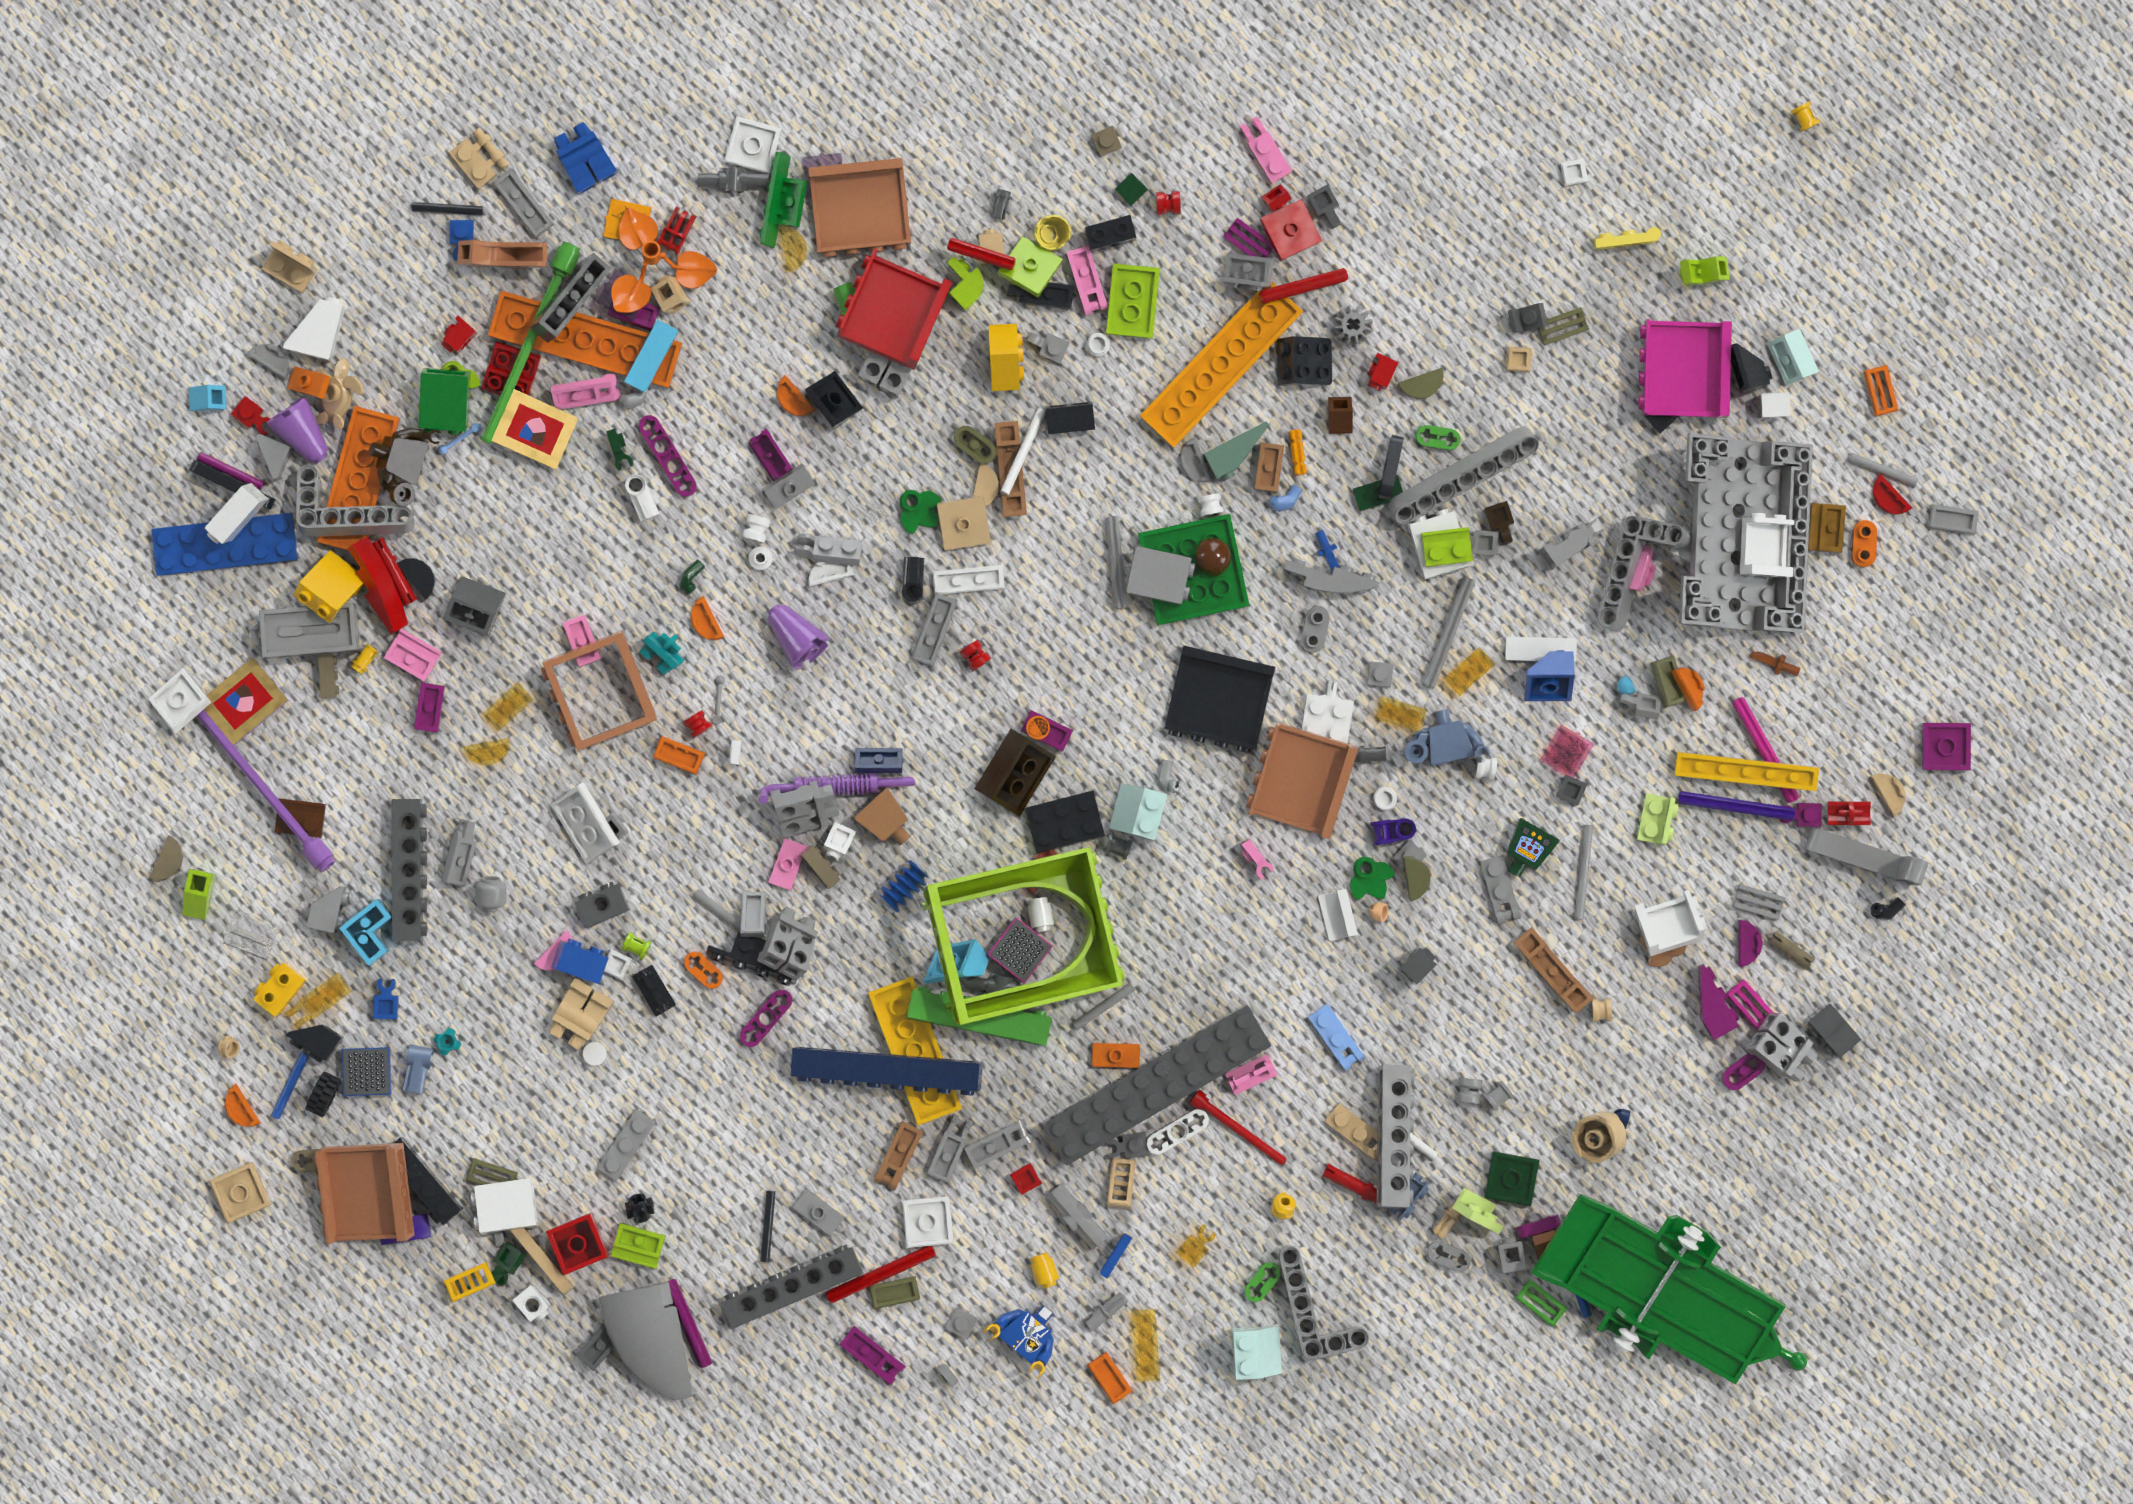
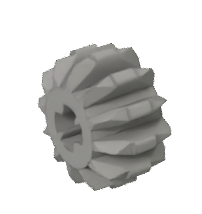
M1349 305L1347 306L1348 314L1342 309L1338 312L1343 319L1334 318V322L1341 325L1335 326L1333 331H1342L1337 336V339L1341 340L1346 336V345H1349L1351 338H1353L1355 346L1359 345L1358 337L1364 342L1367 340V336L1363 332L1372 333V329L1365 326L1371 325L1373 320H1364L1369 312L1365 311L1360 315V306H1357L1355 313H1353L1352 307ZM1349 320L1351 322L1357 321L1359 323L1357 325V328H1359L1357 331L1355 329L1349 330L1347 328L1349 326V323H1347Z

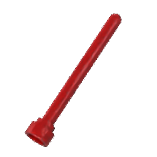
M1198 1089L1188 1103L1195 1110L1197 1108L1200 1110L1204 1109L1278 1164L1284 1165L1286 1163V1158L1211 1104L1209 1098L1206 1097L1207 1094Z

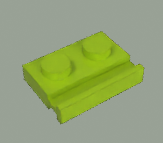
M1469 527L1421 533L1425 567L1473 562Z
M620 1223L611 1257L657 1269L666 1235Z

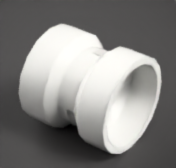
M748 514L746 521L749 528L743 531L742 537L765 543L766 535L763 532L769 528L771 520Z

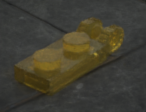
M338 972L302 998L300 1003L288 1010L286 1014L288 1017L293 1016L301 1008L305 1007L309 1014L294 1024L299 1029L311 1019H316L353 991Z

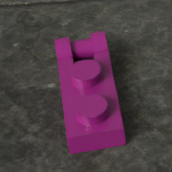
M855 1325L839 1344L890 1385L895 1382V1376L899 1371L902 1372L906 1367ZM886 1361L892 1365L887 1372L882 1369Z

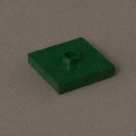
M1492 1151L1484 1198L1531 1206L1540 1160Z

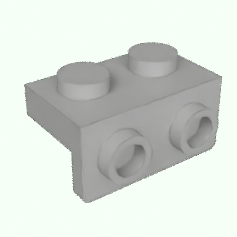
M1227 253L1225 274L1220 276L1219 281L1227 282V287L1240 288L1241 284H1246L1249 290L1261 291L1262 287H1271L1274 259Z

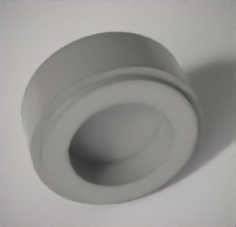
M942 1364L937 1368L951 1387L958 1382L957 1377L946 1364Z

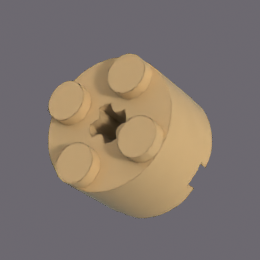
M1604 1111L1596 1112L1579 1120L1571 1136L1572 1146L1577 1155L1591 1163H1600L1616 1156L1627 1143L1626 1131L1618 1115Z

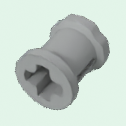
M1500 1081L1499 1086L1490 1093L1483 1094L1495 1111L1506 1100L1514 1098V1095L1503 1081Z

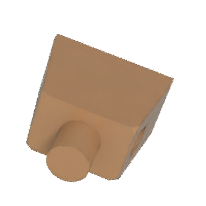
M888 788L883 790L854 817L857 822L883 842L892 836L901 846L911 837L902 827L908 821V818Z

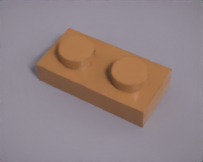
M1260 443L1254 490L1278 493L1284 445Z

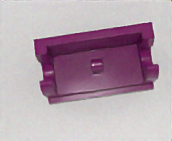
M767 428L761 431L758 436L749 440L748 444L772 481L793 469Z

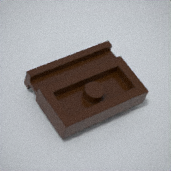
M279 798L280 802L310 837L322 838L326 804ZM277 813L274 832L295 835Z

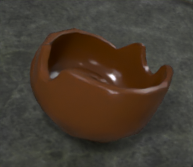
M1208 538L1201 541L1195 551L1196 564L1198 569L1207 576L1223 574L1231 562L1228 545L1217 538Z

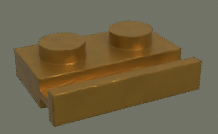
M1811 503L1808 550L1842 553L1846 505Z

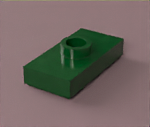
M1398 475L1395 478L1390 500L1378 497L1381 480L1353 488L1359 511L1389 503L1393 497L1402 493L1403 490Z

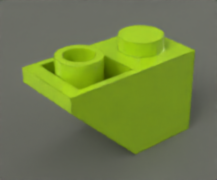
M189 869L184 889L182 915L206 920L216 874Z

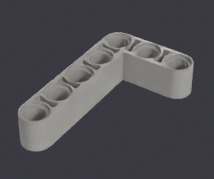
M306 464L297 471L296 520L301 533L305 536L405 534L414 528L413 514L407 506L321 508V480L317 469L313 465ZM307 476H314L313 480L304 481ZM314 498L311 503H304L305 499ZM378 517L385 518L381 523L374 522ZM400 517H408L407 521L398 522ZM354 518L361 519L360 522L356 524L350 523L351 520ZM337 519L336 523L332 525L327 524L328 520ZM306 520H314L310 525H303Z
M1628 516L1624 519L1598 614V621L1601 626L1612 631H1620L1625 627L1635 590L1629 588L1644 545L1647 546V543L1676 549H1686L1692 542V533L1677 524L1639 516ZM1639 523V528L1634 533L1633 528L1636 524ZM1660 528L1659 535L1655 537V531ZM1681 532V538L1676 542V536ZM1633 546L1632 553L1627 555L1628 549ZM1627 569L1626 576L1622 578V572ZM1621 591V597L1616 601L1615 597ZM1615 614V620L1610 624V617Z
M1814 827L1811 828L1805 846L1806 851H1812L1830 859L1840 860L1839 862L1858 866L1864 870L1876 874L1879 873L1885 877L1903 881L1913 886L1922 885L1929 863L1911 856H1900Z
M1284 1246L1279 1252V1260L1303 1355L1309 1360H1316L1364 1348L1369 1342V1335L1360 1326L1320 1335L1301 1254L1295 1246ZM1287 1250L1296 1252V1259L1291 1263L1285 1262L1283 1259V1254ZM1293 1273H1299L1302 1276V1281L1297 1286L1289 1283V1276ZM1298 1296L1307 1298V1305L1303 1309H1298L1294 1305V1301ZM1304 1319H1309L1313 1322V1327L1308 1332L1300 1329V1323ZM1356 1331L1364 1333V1341L1360 1344H1355L1351 1340L1352 1334ZM1332 1337H1339L1341 1339V1346L1338 1349H1331L1328 1342ZM1310 1342L1318 1345V1352L1314 1355H1309L1305 1351L1306 1345Z

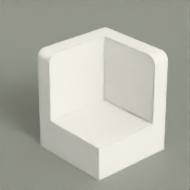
M1790 392L1760 394V419L1790 416Z

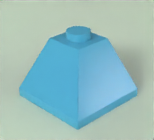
M976 939L951 944L959 980L984 975L990 957ZM937 949L924 978L926 984L945 982Z

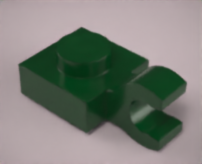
M616 429L606 431L615 457L616 468L619 471L622 470L620 466L622 460H628L630 467H633V459L623 452L622 447L626 446L623 434H618Z
M507 1241L493 1260L498 1265L491 1272L495 1282L502 1287L508 1280V1273L514 1275L526 1257V1254Z

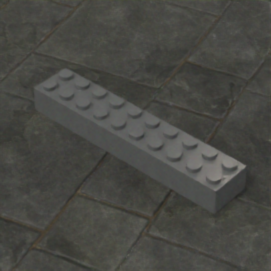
M1246 1005L1044 1123L1043 1126L1066 1165H1069L1271 1047V1044L1249 1006Z

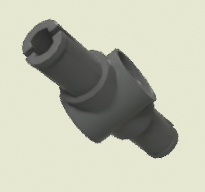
M728 167L723 168L719 173H698V187H719V190H722L723 193H730V191L743 193L744 190H747V187H768V174L747 173L743 168Z
M993 975V977L988 979L981 977L967 978L965 989L988 994L1021 986V984H1017L1014 978Z

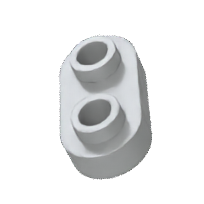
M1314 606L1306 614L1301 645L1307 652L1316 653L1324 646L1330 619L1329 613L1324 607ZM1314 614H1321L1322 621H1314ZM1314 636L1317 638L1316 645L1309 643L1310 637Z

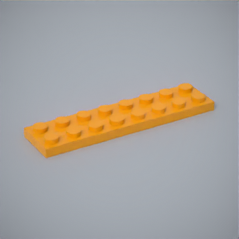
M1271 281V287H1262V290L1275 287L1276 285ZM1257 291L1143 411L1140 417L1169 445L1175 448L1303 313V310L1289 297L1263 304L1259 298L1260 291Z

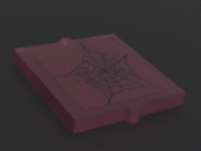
M1561 724L1540 760L1555 768V772L1560 771L1575 778L1594 743L1580 736V732L1575 733Z

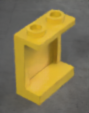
M330 550L299 582L293 596L314 611L319 617L331 623L340 609L353 596H357L360 593L364 583L356 573L358 570Z

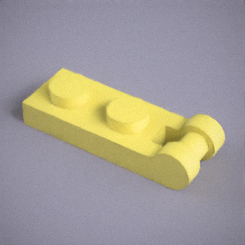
M1651 227L1646 233L1636 234V230L1623 231L1621 236H1613L1612 233L1599 234V238L1593 241L1594 251L1653 244L1661 237V231L1657 227Z

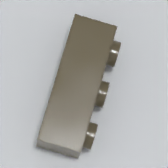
M334 653L318 654L320 695L322 699L337 698V694H339V685L336 686L338 671H335L337 656H334Z
M810 845L799 856L825 888L830 889L841 880L838 877L839 873L835 869L832 870L829 866L830 862L820 855L821 851L817 846Z

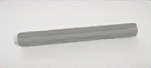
M1464 577L1458 589L1423 681V685L1433 689L1439 678L1475 581L1471 578Z

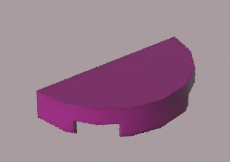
M1738 920V967L1749 965L1756 960L1761 953L1763 942L1760 932L1754 925L1748 921Z

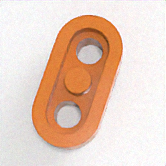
M1869 520L1858 522L1853 528L1852 560L1857 566L1864 568L1872 565L1876 559L1877 528ZM1866 527L1869 529L1870 533L1868 536L1862 534V528ZM1862 551H1866L1868 553V558L1866 560L1862 559L1860 556Z

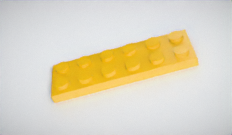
M913 976L868 993L891 1054L943 1058L931 1024L906 1019L911 990H917ZM904 1086L918 1125L962 1109L956 1090H951L950 1094L937 1093V1088H928L927 1092L913 1091V1086Z

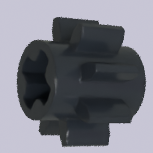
M634 1194L629 1198V1202L625 1203L627 1218H633L637 1223L648 1221L651 1214L655 1213L652 1198L646 1199L644 1194Z

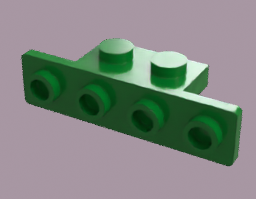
M776 152L775 158L772 161V176L768 184L769 194L767 204L764 207V223L760 231V244L770 248H775L779 225L800 227L807 181L787 178L791 157L782 152Z

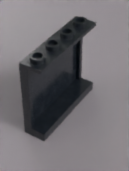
M1183 646L1164 729L1169 730L1168 735L1182 737V733L1192 735L1191 740L1205 743V739L1213 740L1215 746L1228 748V744L1238 746L1237 751L1251 753V749L1257 750L1276 667Z

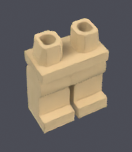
M574 978L556 1013L552 1017L554 1021L549 1033L560 1039L566 1028L574 1032L568 1044L579 1050L587 1040L590 1041L615 1001L595 990L587 1006L583 1009L594 988Z

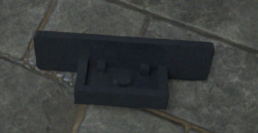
M738 931L731 953L710 945L707 947L706 954L710 955L709 958L719 963H723V960L731 962L732 967L743 971L746 968L755 971V975L762 978L774 977L778 983L785 986H790V984L796 985L797 982L778 972L779 969L775 970L757 961L760 952L763 951L766 940L757 937H741V932Z

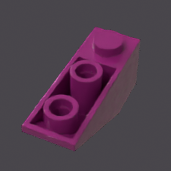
M1704 964L1698 966L1700 1019L1712 1040H1716L1739 1026L1737 1021L1740 1018L1733 1007L1729 1009L1725 1000L1728 997L1723 988H1717L1713 980L1716 979V976L1710 966L1705 967Z

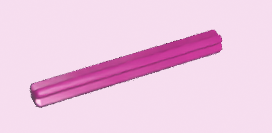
M1740 697L1733 701L1735 710L1763 760L1780 763L1745 698ZM1779 787L1788 803H1792L1799 798L1795 789Z

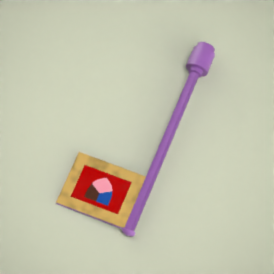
M252 657L206 695L211 703L197 717L303 843L302 847L304 849L301 853L315 870L318 869L322 873L335 863L334 854L319 837L316 839L309 837L234 746L289 701Z

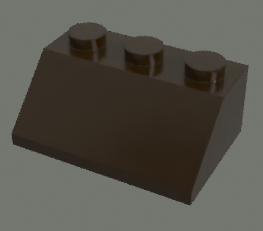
M1010 729L974 789L1020 817L1056 756L1029 738Z

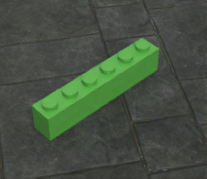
M917 986V990H911L906 1019L1039 1046L1047 1045L1052 1017L1046 1016L1047 1012L1033 1010L1032 1013H1027L1020 1010L959 1025L953 1020L952 1011L948 1012L945 1004L950 1003L948 992L941 991L940 995L931 993L930 988ZM964 996V999L971 998V996Z

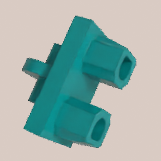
M653 631L643 640L644 645L640 653L647 659H651L655 653L661 657L662 660L656 667L664 675L680 666L685 660L678 654L681 647L675 643L679 638L677 634L670 638L665 633L659 636Z

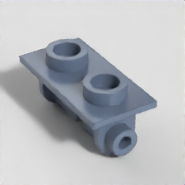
M1416 1172L1413 1175V1179L1410 1180V1189L1413 1190V1203L1410 1204V1207L1406 1209H1387L1393 1215L1396 1212L1400 1213L1397 1217L1400 1220L1403 1217L1407 1219L1415 1209L1413 1206L1414 1202L1418 1198L1422 1200L1429 1191L1427 1187L1429 1182L1427 1180L1424 1183L1420 1182L1423 1177Z

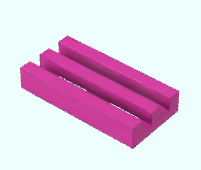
M1744 979L1726 993L1727 997L1756 1030L1759 1029L1768 1014L1773 1013ZM1742 986L1767 1013L1765 1017L1740 990ZM1737 993L1761 1021L1757 1023L1733 994Z

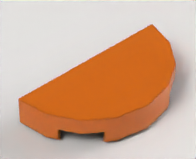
M784 375L779 381L777 389L778 401L782 408L796 416L809 415L816 411L787 376Z
M702 596L695 602L692 608L691 622L693 628L706 639L719 640L725 638L705 597Z
M1685 667L1672 670L1671 673L1692 712L1698 711L1703 704V690H1705L1702 678L1696 671H1691Z
M235 1083L229 1089L226 1096L225 1109L228 1117L234 1123L241 1126L253 1127L261 1124L239 1086Z

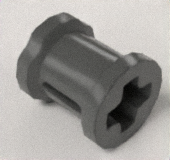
M1110 833L1104 853L1110 852L1122 856L1126 860L1133 840L1129 839L1126 841L1114 837V834Z

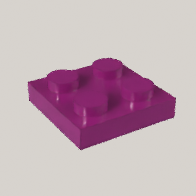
M1922 723V770L1970 771L1971 723Z

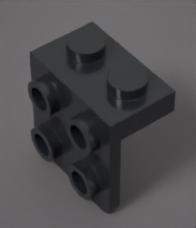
M1299 336L1277 339L1276 376L1278 386L1296 384L1330 385L1332 383L1331 339Z

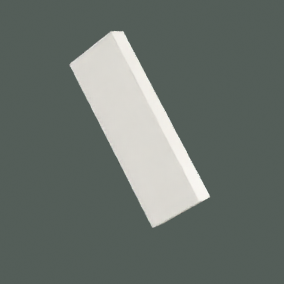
M1003 565L932 571L934 594L935 592L953 594L1005 589Z
M1505 637V661H1539L1549 651L1564 650L1573 651L1574 662H1576L1577 638Z

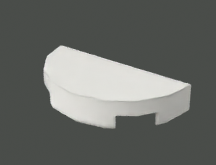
M819 561L812 568L809 575V587L854 576L855 574L848 564Z

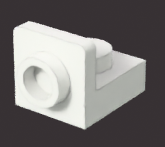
M834 822L821 855L830 862L843 864L856 831Z

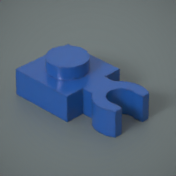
M450 220V244H456L452 257L454 261H457L458 242L474 240V220Z
M378 979L377 986L381 991V995H374L373 1019H398L399 996L392 995V991L396 987V980L391 979V986L385 988L383 986V979Z

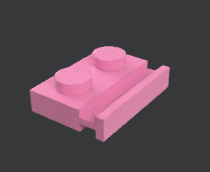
M401 628L384 658L426 682L443 652Z

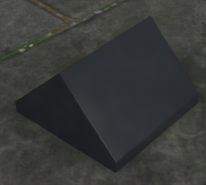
M836 371L805 389L806 394L834 430L863 409Z

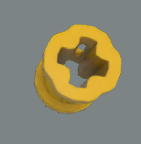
M1810 102L1791 110V113L1796 115L1801 126V132L1820 123L1819 119H1815L1811 111Z

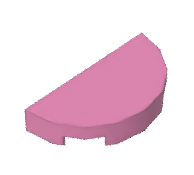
M1644 545L1629 589L1641 592L1644 586L1651 584L1656 570V565H1652V555H1655V552L1651 546Z
M566 930L534 965L543 970H556L551 965L560 940L567 942L568 939L573 940L570 933Z

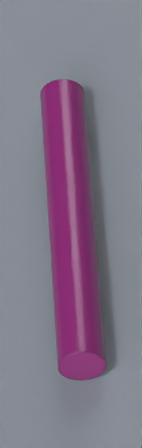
M200 452L197 457L198 461L246 484L252 483L257 489L262 490L264 481L203 452Z

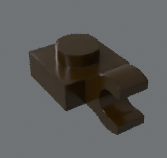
M1504 501L1484 508L1491 531L1499 530L1503 545L1512 543L1513 539L1508 526L1513 525L1514 520L1508 502Z

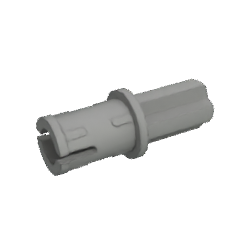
M1117 1293L1104 1305L1100 1304V1307L1094 1313L1085 1318V1323L1094 1332L1105 1321L1113 1318L1112 1315L1128 1302L1127 1298L1123 1293Z

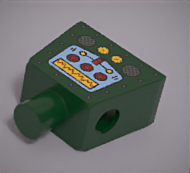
M1519 818L1506 852L1508 856L1514 858L1508 871L1520 878L1527 866L1537 870L1560 840L1528 821Z

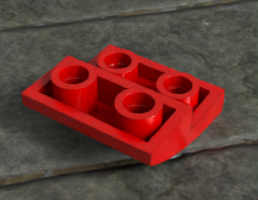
M498 341L495 343L490 364L487 367L483 380L482 390L501 395L521 349ZM530 352L514 388L515 390L526 395L530 394L542 357L541 355Z

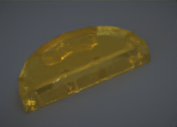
M780 226L787 271L790 273L797 270L804 263L807 256V244L804 237L797 230L791 227Z
M510 738L463 746L466 755L473 762L491 766L499 763L507 755L510 748Z

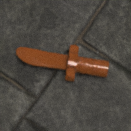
M1752 652L1750 654L1751 658L1775 667L1774 674L1779 675L1781 670L1794 676L1799 674L1800 668L1785 662V655L1781 654L1778 660L1763 652Z

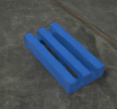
M1123 1233L1100 1270L1102 1276L1105 1278L1109 1277L1132 1240L1131 1236Z

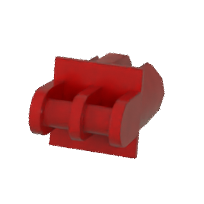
M676 206L666 227L663 228L657 243L666 247L667 251H674L675 255L678 256L697 216L691 215L681 234L680 231L689 212L684 210L674 229H671L680 211V208ZM666 233L672 235L669 241L664 239ZM676 237L681 239L679 245L673 243Z

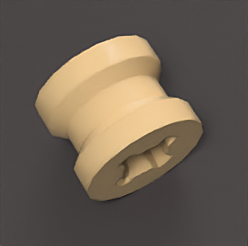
M1605 998L1603 1001H1598L1597 999L1591 1001L1592 1022H1598L1603 1019L1607 1022L1612 1021L1610 998Z

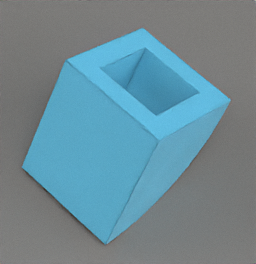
M223 385L189 387L190 411L226 409V387Z

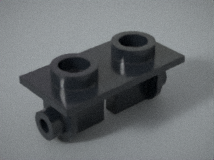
M653 965L644 968L632 976L656 1017L676 1006Z

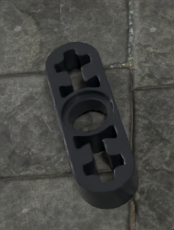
M1393 434L1391 436L1378 493L1379 498L1387 500L1391 498L1404 437Z

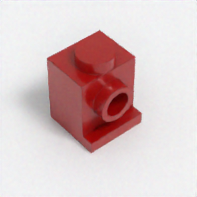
M458 315L455 318L458 323L456 325L452 323L443 333L445 337L441 345L450 353L455 350L459 354L476 336L477 332Z
M1377 352L1374 359L1378 360V363L1373 362L1367 375L1371 378L1367 386L1381 391L1382 388L1387 389L1399 362Z

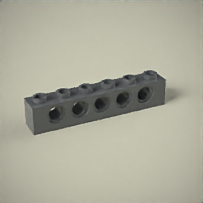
M392 799V941H423V936H427V922H423V912H427V898H423V889H427V875H423V865H427V851H423V842L427 841V828L422 827V818L427 817V806L422 804V799ZM408 816H412L416 821L414 828L410 830L404 827V819ZM407 840H413L416 844V848L412 853H407L404 850V843ZM409 863H412L416 868L415 874L411 877L406 876L404 873V867ZM408 887H413L416 891V896L413 900L409 901L404 897V891ZM410 910L416 914V920L412 924H408L404 920L405 913Z
M847 1245L834 1249L835 1254L826 1257L824 1253L812 1258L813 1263L804 1267L803 1263L790 1268L791 1273L782 1276L781 1272L768 1277L769 1282L760 1285L759 1281L747 1286L748 1291L742 1294L734 1291L725 1295L726 1300L721 1302L731 1328L739 1327L863 1274L864 1271L853 1246L850 1248ZM836 1260L841 1263V1272L835 1274L829 1270V1263ZM817 1270L820 1274V1280L816 1283L810 1282L807 1279L808 1271ZM788 1279L796 1280L798 1283L797 1291L789 1292L785 1287V1282ZM772 1288L775 1290L777 1296L774 1301H767L764 1298L763 1292L765 1289ZM749 1297L753 1299L755 1306L752 1310L748 1311L742 1307L741 1303L744 1298Z

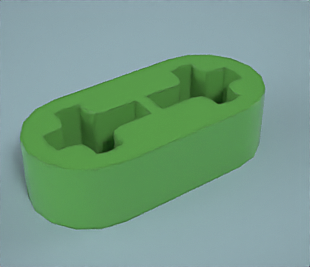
M1424 425L1417 430L1416 440L1421 446L1449 451L1458 447L1460 435L1456 430ZM1427 429L1430 435H1435L1437 438L1423 442L1424 439L1420 437V433H1424ZM1448 433L1453 434L1452 437L1456 439V443L1453 442L1451 446H1447L1446 441L1439 440L1440 436L1447 437Z
M1267 1262L1259 1268L1245 1287V1295L1248 1300L1259 1302L1264 1299L1280 1278L1281 1271L1277 1264ZM1272 1266L1275 1267L1274 1273L1276 1277H1269L1264 1282L1262 1280L1266 1275L1264 1269L1266 1267L1269 1269ZM1261 1282L1263 1284L1259 1290L1262 1293L1261 1296L1255 1295L1252 1298L1249 1288L1251 1286L1256 1287Z

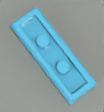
M657 320L624 382L646 393L679 330Z

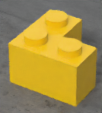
M1017 324L989 325L992 391L1020 390V380H1024V366H1019V362H1023V348H1018L1023 347L1022 333H1017Z

